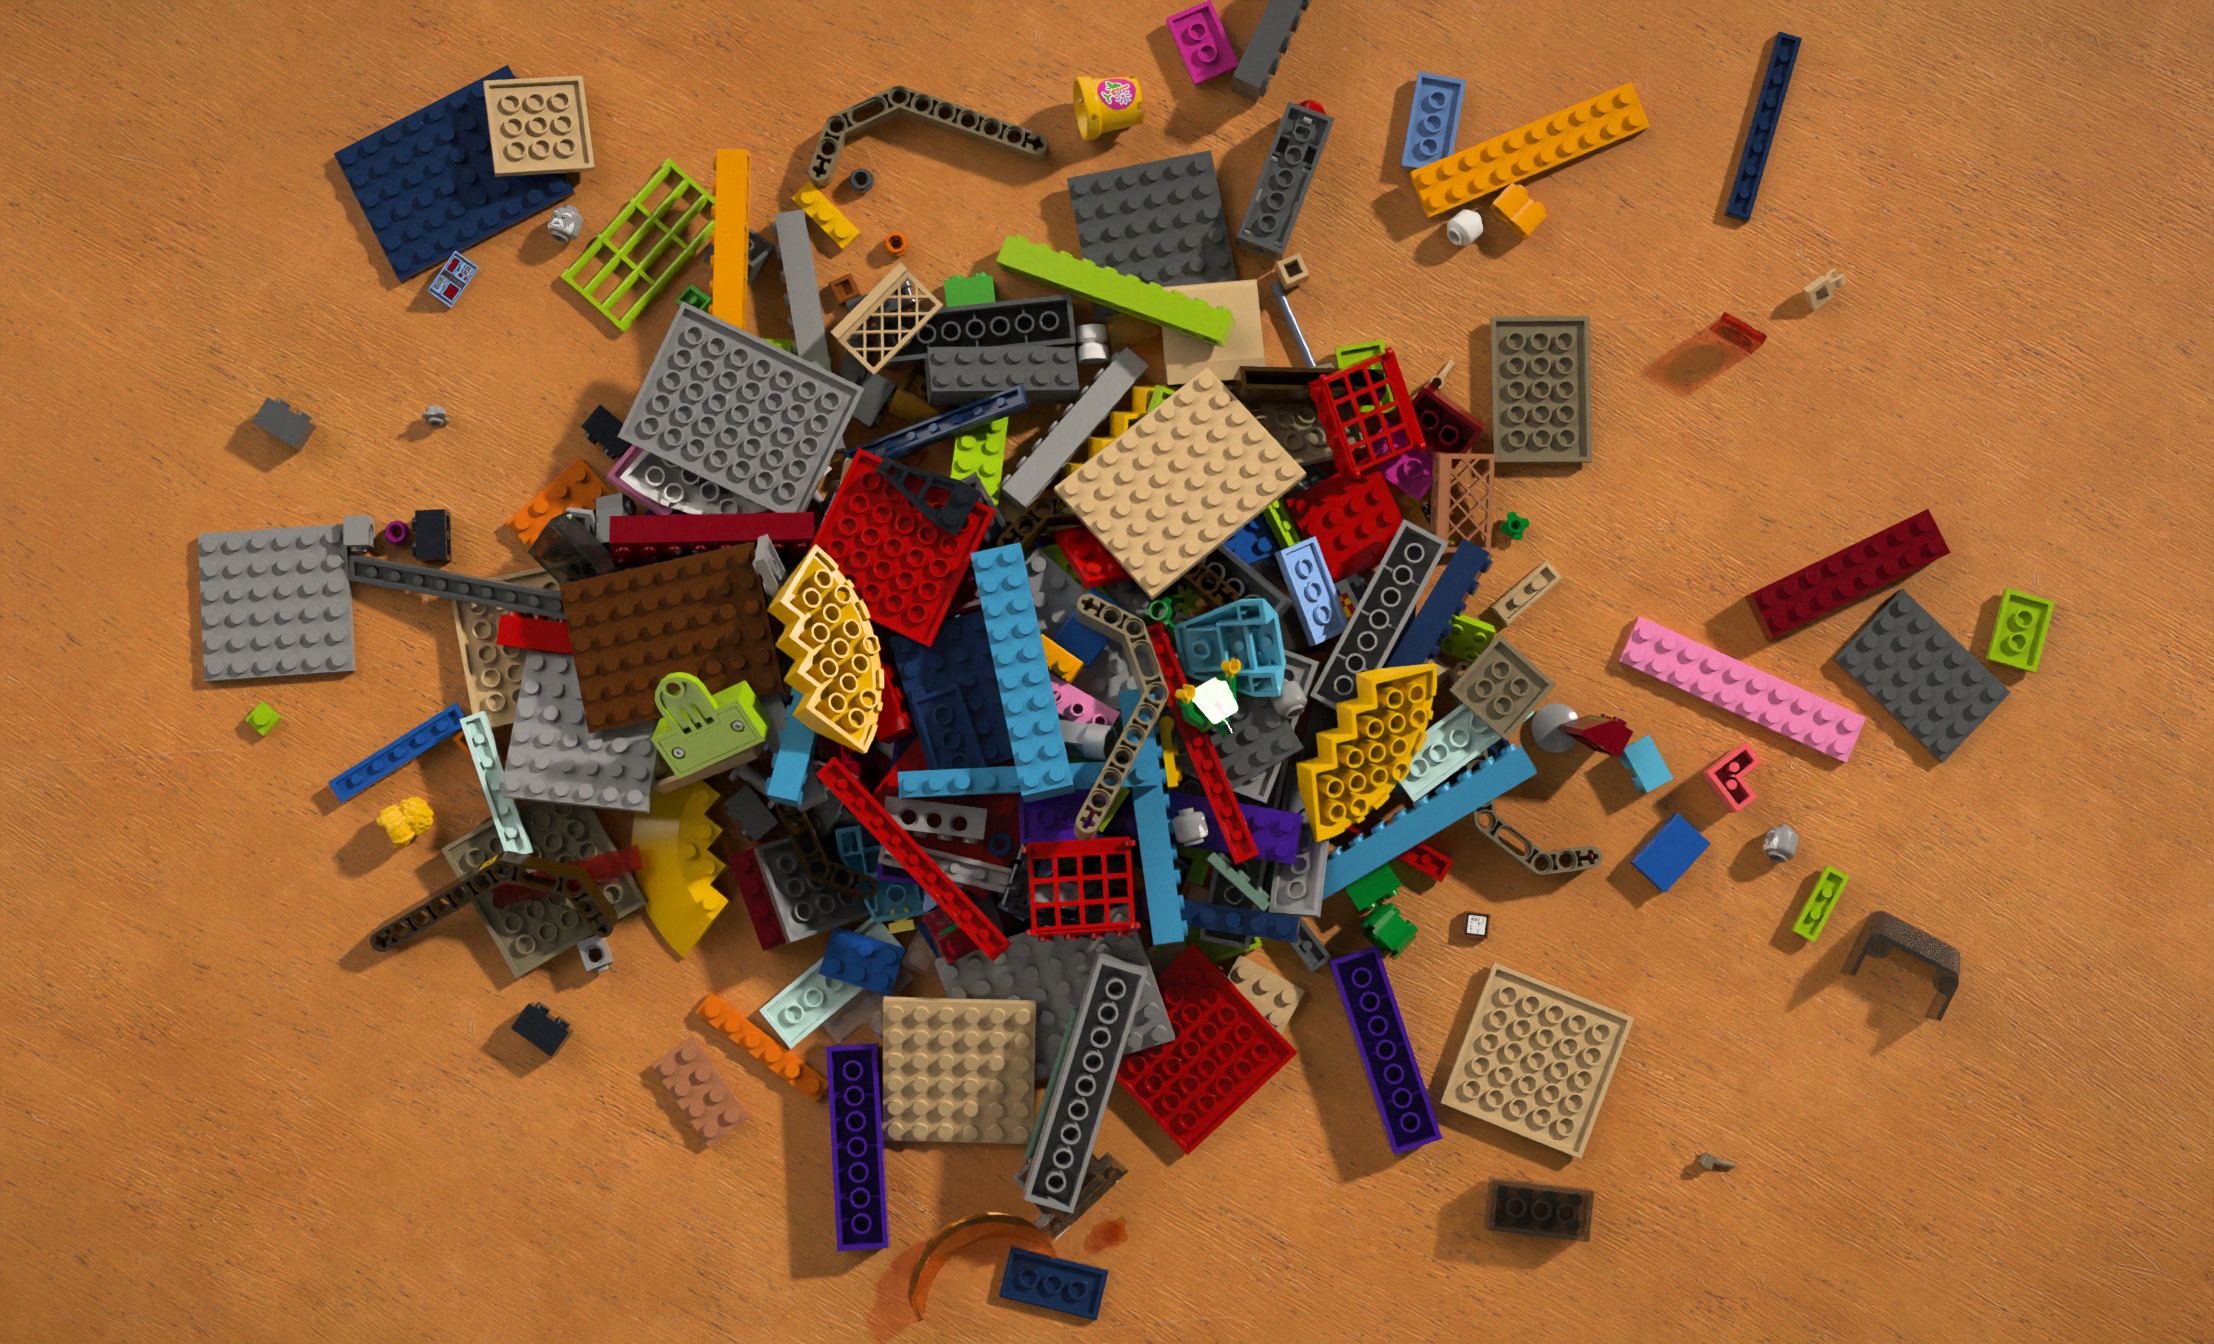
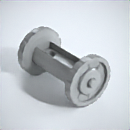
M751 761L738 765L733 769L729 776L731 781L734 782L741 777L768 797L767 792H765V784L768 777L750 764ZM769 801L767 808L773 810L776 807V802Z

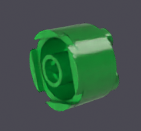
M1390 902L1387 905L1379 903L1359 924V928L1366 929L1363 933L1364 936L1373 945H1377L1379 951L1382 953L1385 950L1391 953L1389 958L1396 960L1415 940V933L1418 929L1409 920L1405 922L1399 916L1400 911L1395 905Z

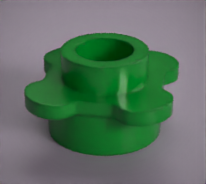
M1509 512L1505 524L1501 525L1500 530L1503 534L1513 537L1514 540H1521L1523 538V531L1529 527L1530 523L1527 518L1522 519L1517 516L1516 512Z

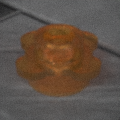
M1120 1217L1112 1221L1105 1219L1102 1222V1227L1105 1229V1236L1103 1237L1105 1243L1111 1244L1118 1241L1124 1243L1127 1241L1128 1235L1125 1233L1127 1222L1124 1218ZM1116 1228L1117 1233H1113L1112 1230Z

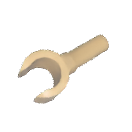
M1450 360L1438 375L1431 377L1429 384L1432 383L1433 379H1439L1441 386L1437 390H1440L1444 385V378L1455 362Z

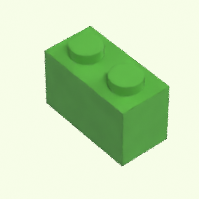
M982 272L973 274V277L963 278V275H953L949 277V280H944L946 307L996 302L993 275Z

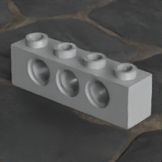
M885 796L884 809L904 830L912 831V836L927 838V833L938 834L937 839L952 841L953 836L963 837L964 843L978 844V839H984L987 809ZM906 810H912L916 814V821L911 825H906L902 822L901 816ZM932 813H937L942 818V823L937 828H931L927 824V817ZM958 816L964 817L967 821L966 829L956 831L952 826L954 818Z

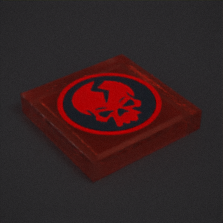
M1726 312L1721 314L1709 329L1751 354L1763 345L1767 338L1762 332Z

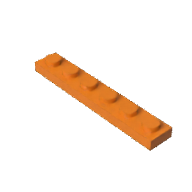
M713 992L708 995L696 1011L698 1015L816 1103L828 1087L827 1078Z

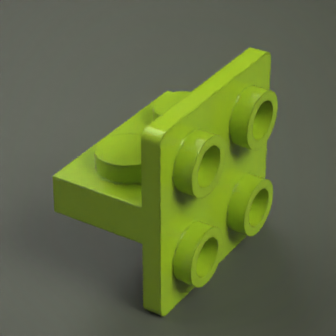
M1463 614L1460 617L1456 616L1451 624L1454 626L1451 634L1447 639L1443 638L1439 644V647H1441L1440 651L1473 663L1491 643L1496 630L1491 624Z

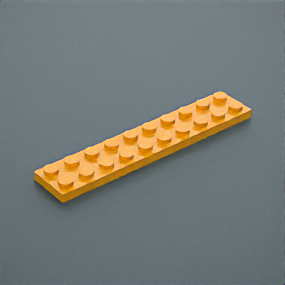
M1630 82L1411 171L1409 175L1428 219L1509 186L1512 182H1519L1646 130L1650 125L1634 86Z

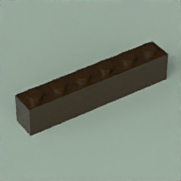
M1239 366L1233 378L1234 396L1241 403L1315 404L1310 396L1308 383L1319 379L1320 375H1328L1340 369ZM1368 369L1373 384L1385 379L1384 370ZM1362 370L1348 375L1353 392L1367 387ZM1342 377L1328 383L1334 400L1348 395ZM1386 385L1375 389L1379 403L1386 393ZM1369 392L1355 397L1358 405H1373ZM1348 400L1339 405H1351L1350 400Z

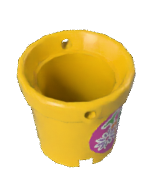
M1134 75L1091 79L1088 76L1075 77L1073 81V102L1078 128L1084 140L1090 141L1099 138L1100 134L1142 124L1144 112L1143 110H1137L1140 109V103L1143 101L1138 80L1134 78Z

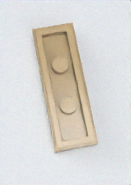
M1546 560L1490 609L1507 627L1563 578Z

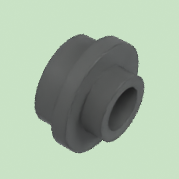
M860 168L851 173L849 183L855 192L866 193L873 187L874 179L870 171ZM865 178L866 183L859 185L857 183L858 179Z

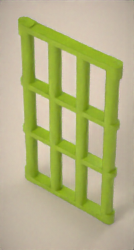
M667 158L662 163V168L634 198L631 197L630 203L601 234L599 233L596 236L597 239L579 259L560 275L563 281H566L624 333L631 327V322L651 300L664 290L663 287L691 256L694 257L697 254L696 251L711 236V231L715 230V221L711 220L689 245L678 237L708 202L715 205L716 199L682 171L670 158ZM674 170L683 180L651 214L641 204ZM692 186L701 196L671 229L667 228L659 220ZM637 209L640 210L648 219L620 249H617L608 240ZM657 225L666 235L636 265L627 255ZM674 240L684 251L654 281L645 271ZM606 245L615 255L584 289L581 288L573 279L597 252ZM624 261L633 271L601 305L591 295L615 268ZM642 277L651 287L619 321L609 311L632 285Z

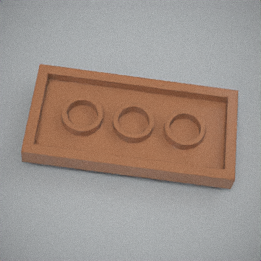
M694 1035L651 1065L708 1147L750 1118Z

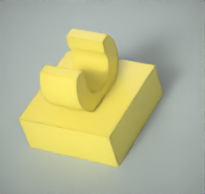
M907 907L904 908V913L909 912ZM894 910L890 911V915L895 914ZM909 917L893 920L894 922L888 924L890 934L915 929L914 918L908 919Z

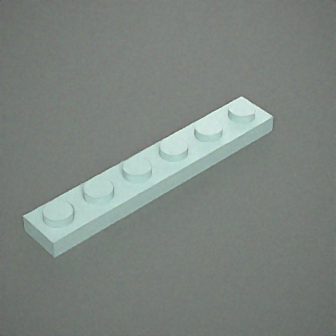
M482 711L459 719L504 851H513L526 855L533 853L516 800L500 796L505 768L486 712Z

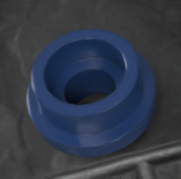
M997 832L988 840V850L995 857H1005L1013 849V841L1006 833ZM1003 840L1005 848L998 850L995 847L996 841Z

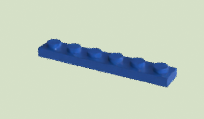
M454 703L328 783L339 801L345 803L461 731L463 728L459 719L467 716L459 703Z

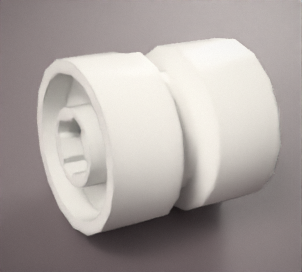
M1088 324L1076 327V342L1081 344L1077 351V361L1079 364H1101L1109 361L1108 346L1103 344L1108 340L1106 325Z

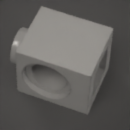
M369 515L344 516L343 545L351 548V552L359 553L367 552V548H375V519Z
M594 936L577 943L586 971L594 970L595 974L610 969L608 964L613 963L614 959L606 937ZM594 948H599L602 952V958L598 962L593 961L591 958V951Z

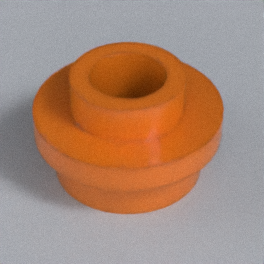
M900 232L890 233L884 240V248L891 256H902L908 250V240ZM898 241L901 243V246L898 249H894L892 247L893 242Z

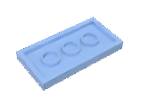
M1316 536L1276 552V559L1309 645H1317L1343 633L1348 621Z

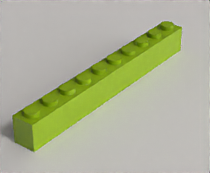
M1007 235L996 262L1004 271L1218 347L1225 348L1235 324L1231 311L1225 307L1217 306V308L1208 306V303L1202 299L1195 298L1191 300L1185 298V294L1176 290L1168 292L1154 282H1149L1148 285L1140 282V279L1134 275L1127 274V276H1123L1111 267L1105 266L1103 269L1095 266L1096 264L1091 260L1083 258L1080 261L1073 258L1074 256L1068 252L1060 251L1057 253L1052 251L1049 246L1043 243H1038L1037 245L1029 243V240L1023 236L1016 235L1012 237Z

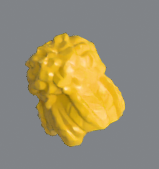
M419 797L403 799L399 805L389 806L380 811V817L377 818L376 822L378 826L386 828L390 839L396 844L392 848L402 849L410 843L415 835H420L431 829L434 813L429 809L426 801Z

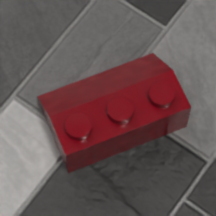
M1428 382L1412 401L1426 443V449L1432 454L1433 452L1466 454L1487 426ZM1399 419L1395 425L1400 424L1401 419ZM1452 459L1453 469L1456 468L1461 459Z

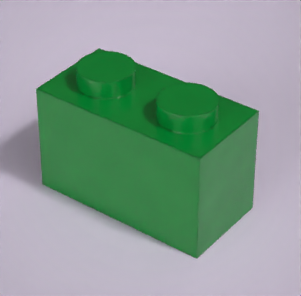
M1388 862L1347 885L1343 890L1356 911L1363 909L1364 913L1377 906L1375 901L1382 897L1387 900L1399 893L1397 888L1402 885Z

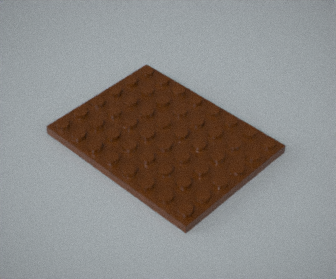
M755 542L559 585L589 733L664 718L656 705L655 691L661 679L671 673H689L697 677L705 685L711 696L745 680L756 697L786 691L770 612L767 611L769 607L763 586V578L761 574H756L753 567ZM676 683L668 684L669 688L673 691L681 690L680 686Z

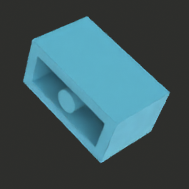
M1650 735L1627 745L1619 758L1625 769L1629 768L1633 776L1631 781L1637 791L1641 790L1642 794L1648 793L1674 779Z

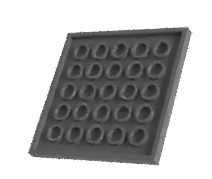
M1211 150L1067 178L1082 257L1093 261L1096 264L1095 266L1103 269L1105 266L1117 270L1120 275L1127 276V274L1138 277L1140 282L1148 285L1149 282H1154L1162 287L1237 281ZM1092 302L1096 323L1131 317V315Z

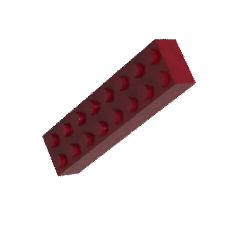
M1926 509L1748 594L1745 598L1767 641L1951 552L1929 509Z
M814 512L610 516L609 544L613 565L622 568H629L633 565H651L673 560L675 557L682 558L749 542H755L757 548L758 537L768 534L782 564L784 562L800 564L815 539Z

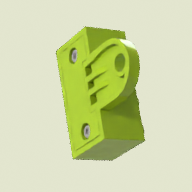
M676 672L668 674L661 679L655 691V702L664 718L659 720L651 740L677 778L681 779L765 741L772 719L746 680L711 696L705 685L697 677L689 673ZM676 683L680 686L681 690L673 691L669 688L668 684Z

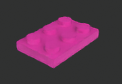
M1211 0L1166 18L1168 28L1194 86L1237 69L1239 62Z
M1386 420L1388 429L1395 426L1394 424ZM1401 430L1390 434L1394 447L1408 442L1406 434ZM1385 437L1371 442L1375 456L1389 451ZM1418 447L1377 464L1384 480L1418 503L1432 485L1433 454L1427 449L1419 452ZM1364 452L1358 461L1368 457V452Z

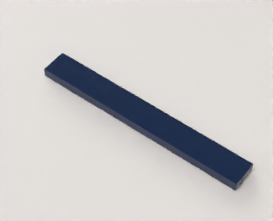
M1780 31L1776 34L1724 214L1725 216L1745 222L1750 220L1802 40L1800 37Z
M1022 384L844 451V458L853 459L858 448L882 459L884 457L891 460L1028 409L1026 390Z

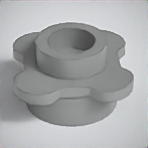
M440 406L427 407L426 412L422 413L425 423L433 427L448 424L450 421L449 418H446V409Z

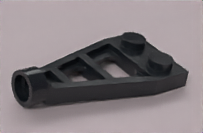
M887 457L883 458L876 471V475L886 479L935 526L955 537L959 535L982 495L980 491L958 479L898 464ZM894 468V469H895L894 474L891 475V476H889V474L891 473L892 469ZM908 476H915L925 481V485L919 495L913 494L904 487ZM932 487L944 488L950 492V497L942 510H935L926 501V495Z

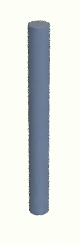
M1280 282L1272 284L1271 289L1307 368L1317 366Z

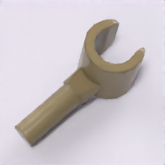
M1706 1152L1701 1155L1698 1164L1710 1170L1714 1163L1724 1167L1735 1168V1162L1722 1160Z

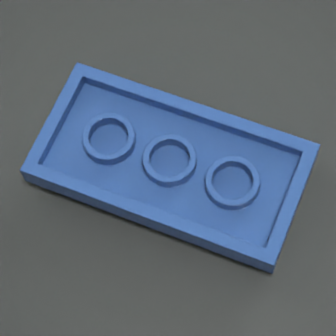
M1418 72L1400 168L1416 170L1453 155L1466 80Z

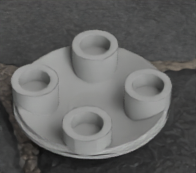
M1553 703L1542 707L1534 714L1531 731L1535 742L1541 749L1549 752L1559 753L1570 749L1576 744L1577 740L1560 731L1558 727L1560 724L1578 719L1577 714L1564 704Z

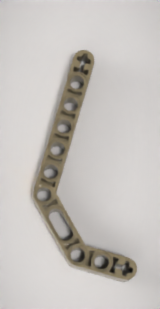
M897 85L833 114L826 120L809 166V175L814 185L818 187L828 186L833 180L847 139L899 115L919 120L1034 161L1046 158L1048 154V141L1041 133L911 88ZM898 95L906 97V100L900 104L893 101ZM921 103L929 105V108L923 112L916 109ZM874 106L884 107L880 114L863 122L853 121L857 114ZM943 111H949L952 114L946 120L939 117ZM966 119H972L975 122L969 128L964 127L962 123ZM836 124L844 126L843 130L839 133L831 131L832 127ZM988 127H995L998 131L995 135L991 136L987 135L985 130ZM1011 135H1018L1021 140L1014 144L1010 143L1008 138ZM1037 143L1041 144V148H1038L1037 151L1033 150V146L1036 147ZM826 147L835 148V152L832 155L823 154ZM822 162H823V163H825V164H824L825 175H824V174H821L820 177H817L816 172H817V173H820V172L822 171V168H823Z
M1084 594L1078 599L1075 618L1081 624L1122 644L1141 697L1076 818L1073 828L1075 836L1079 840L1089 841L1097 834L1162 713L1169 692L1144 622L1140 618L1095 595ZM1112 618L1116 623L1109 624L1104 619ZM1127 630H1136L1138 635H1130ZM1136 652H1142L1146 655L1153 677H1145L1142 674L1135 655ZM1158 694L1161 700H1153L1150 695ZM1146 715L1150 718V721L1144 722L1138 716ZM1135 736L1139 742L1131 743L1127 737ZM1122 757L1128 763L1121 765L1116 762L1115 758ZM1112 779L1116 785L1108 786L1103 780ZM1099 800L1103 802L1104 807L1097 808L1093 806L1092 801ZM1090 816L1092 818L1091 824L1085 829L1082 826L1086 824Z
M1462 661L1451 667L1449 675L1451 687L1461 677V675L1458 676L1457 671L1461 670V668L1463 671H1466L1472 663ZM1452 694L1454 709H1456L1463 703ZM1487 749L1465 764L1463 772L1472 769L1474 765L1479 766L1480 762L1487 759ZM1494 799L1469 813L1470 823L1475 831L1534 875L1591 869L1599 866L1602 861V853L1595 846L1543 851L1496 815ZM1481 814H1485L1489 818V824L1486 828L1481 827L1478 823V818ZM1500 830L1508 831L1524 844L1525 852L1523 855H1517L1499 840L1498 833ZM1562 854H1566L1569 857V864L1566 867H1562L1559 863V858ZM1593 854V859L1589 861H1578L1577 856ZM1538 857L1543 858L1545 861V867L1541 871L1537 870L1534 865Z

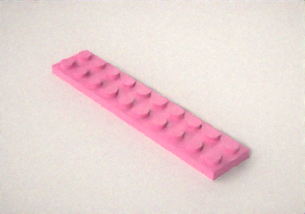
M1640 616L1637 617L1618 660L1623 665L1843 763H1847L1866 719L1864 716Z

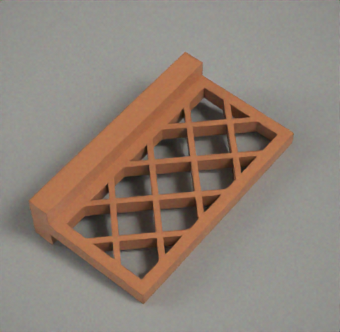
M1433 452L1431 534L1448 542V537L1456 531L1462 539L1465 538L1469 541L1479 531L1484 536V547L1480 548L1490 553L1495 454ZM1452 459H1461L1466 465L1458 475L1451 470ZM1480 459H1488L1487 470L1480 475L1472 466ZM1470 469L1478 479L1468 488L1460 478ZM1458 482L1465 491L1455 500L1450 494V489ZM1482 482L1486 487V494L1479 500L1472 493V490ZM1469 494L1476 501V504L1466 512L1459 503ZM1457 506L1464 516L1454 525L1449 519V513ZM1481 507L1485 511V519L1478 525L1471 515ZM1468 518L1476 528L1465 537L1458 527ZM1461 542L1456 547H1448L1447 545L1443 554L1455 553Z

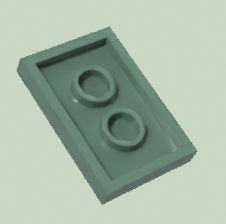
M1213 852L1206 861L1262 912L1270 905L1267 899L1270 896L1259 886L1254 889L1248 883L1251 879L1242 870L1239 869L1235 872L1229 866L1232 861L1222 852L1218 855Z

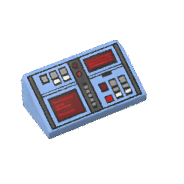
M455 251L429 287L428 292L452 308L479 267Z

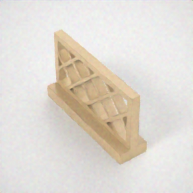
M900 262L831 331V334L839 344L846 348L875 376L943 307V304ZM908 279L915 285V295H901V286ZM919 299H929L935 306L929 312H919ZM887 300H898V313H884V303ZM901 300H916V312L901 313ZM881 307V313H875ZM925 316V317L919 322V317ZM870 317H881V330H866V322ZM884 317H898V330H884ZM901 317H916V326L912 330H901ZM881 334V347L867 348V335ZM884 334H898V344L895 347H884ZM901 334H907V335L902 339ZM853 335H863V348H853L847 341ZM885 351H890V352L884 357V352H885ZM867 352H881V361L874 368L867 362Z

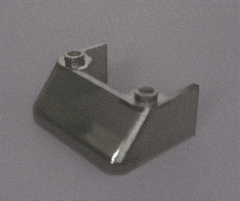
M1885 911L1871 913L1840 973L1855 976L1866 954L1877 959L1884 958L1890 953L1894 945L1937 968L1932 978V984L1937 993L1925 1018L1941 1021L1959 985L1960 953L1954 947Z

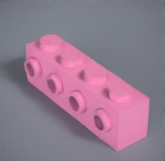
M1049 673L1059 716L1065 718L1064 720L1114 727L1120 712Z

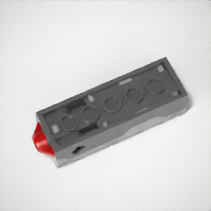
M1306 100L1299 104L1288 101L1235 243L1236 247L1276 262L1282 260L1335 119L1326 115L1320 103L1314 100Z

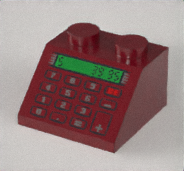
M1590 714L1560 724L1558 727L1560 731L1591 750L1620 758L1634 732L1626 727L1627 722L1615 716L1611 718L1605 714L1600 716Z
M941 907L922 917L945 963L950 964L979 949L974 941Z

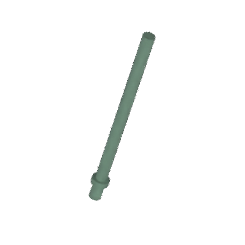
M1072 1008L1069 1020L1065 1021L1064 1028L1066 1029L1024 1156L1027 1160H1033L1077 1018L1078 1008Z

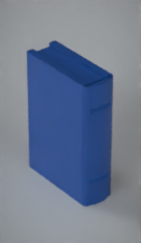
M1095 587L1090 588L1086 593L1095 595L1126 611ZM1075 608L1062 626L1058 628V631L1051 640L1082 661L1084 667L1089 669L1111 638L1078 622L1075 618ZM1112 618L1104 619L1109 624L1116 623Z
M1675 812L1667 821H1664L1662 827L1650 840L1638 850V853L1630 860V863L1662 893H1666L1711 843L1680 814Z

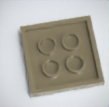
M1498 634L1448 691L1506 741L1556 684L1505 638Z

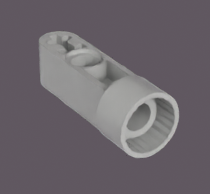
M1059 720L1067 755L1107 762L1117 744L1115 727Z

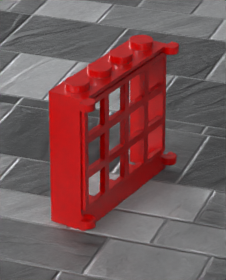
M1391 347L1385 348V352L1378 353L1331 374L1320 375L1319 379L1308 383L1310 396L1319 412L1318 419L1326 432V441L1332 450L1335 458L1334 464L1341 477L1353 476L1354 480L1361 478V471L1416 447H1418L1419 452L1426 450V443L1395 352ZM1381 361L1386 379L1373 384L1367 367ZM1362 370L1367 387L1353 392L1348 375ZM1342 377L1348 395L1334 400L1328 383ZM1388 384L1394 401L1380 406L1375 389ZM1369 392L1375 409L1361 415L1355 397ZM1350 400L1355 418L1342 423L1336 405ZM1396 406L1401 423L1388 429L1382 411ZM1377 414L1382 432L1369 437L1363 420ZM1358 423L1363 440L1349 445L1344 428ZM1404 428L1408 442L1394 447L1390 434ZM1385 437L1389 451L1375 456L1371 442ZM1365 445L1370 459L1356 464L1351 450Z
M1130 836L1096 838L1089 841L1065 840L1027 843V847L1022 848V854L1027 853L1031 912V930H1026V936L1038 938V942H1052L1053 937L1063 936L1065 941L1079 940V935H1089L1090 939L1105 938V934L1115 933V937H1129L1131 932H1136V929H1140V923H1135L1131 846H1135V840H1130ZM1126 854L1127 873L1107 874L1106 855ZM1101 855L1102 874L1083 875L1082 857ZM1077 857L1078 876L1058 877L1057 858ZM1052 859L1053 877L1035 878L1034 860ZM1127 878L1128 897L1109 898L1108 879ZM1102 880L1104 899L1084 900L1083 881ZM1078 881L1079 900L1060 901L1059 883ZM1053 883L1054 902L1036 903L1035 884ZM1129 903L1130 921L1110 923L1109 904ZM1104 904L1105 923L1086 924L1085 905ZM1079 906L1080 925L1061 926L1060 907ZM1055 907L1056 926L1038 927L1037 908Z

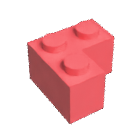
M1747 742L1736 746L1704 770L1701 775L1729 812L1735 813L1757 798L1742 777L1759 765L1761 761Z

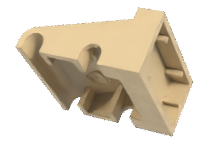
M1256 279L1163 287V290L1168 292L1172 290L1179 291L1186 295L1185 298L1191 300L1195 298L1202 299L1208 303V306L1217 308V306L1225 307L1231 311L1235 319V324L1225 348L1161 326L1166 386L1186 384L1207 367L1220 381L1233 380L1239 366L1266 367Z

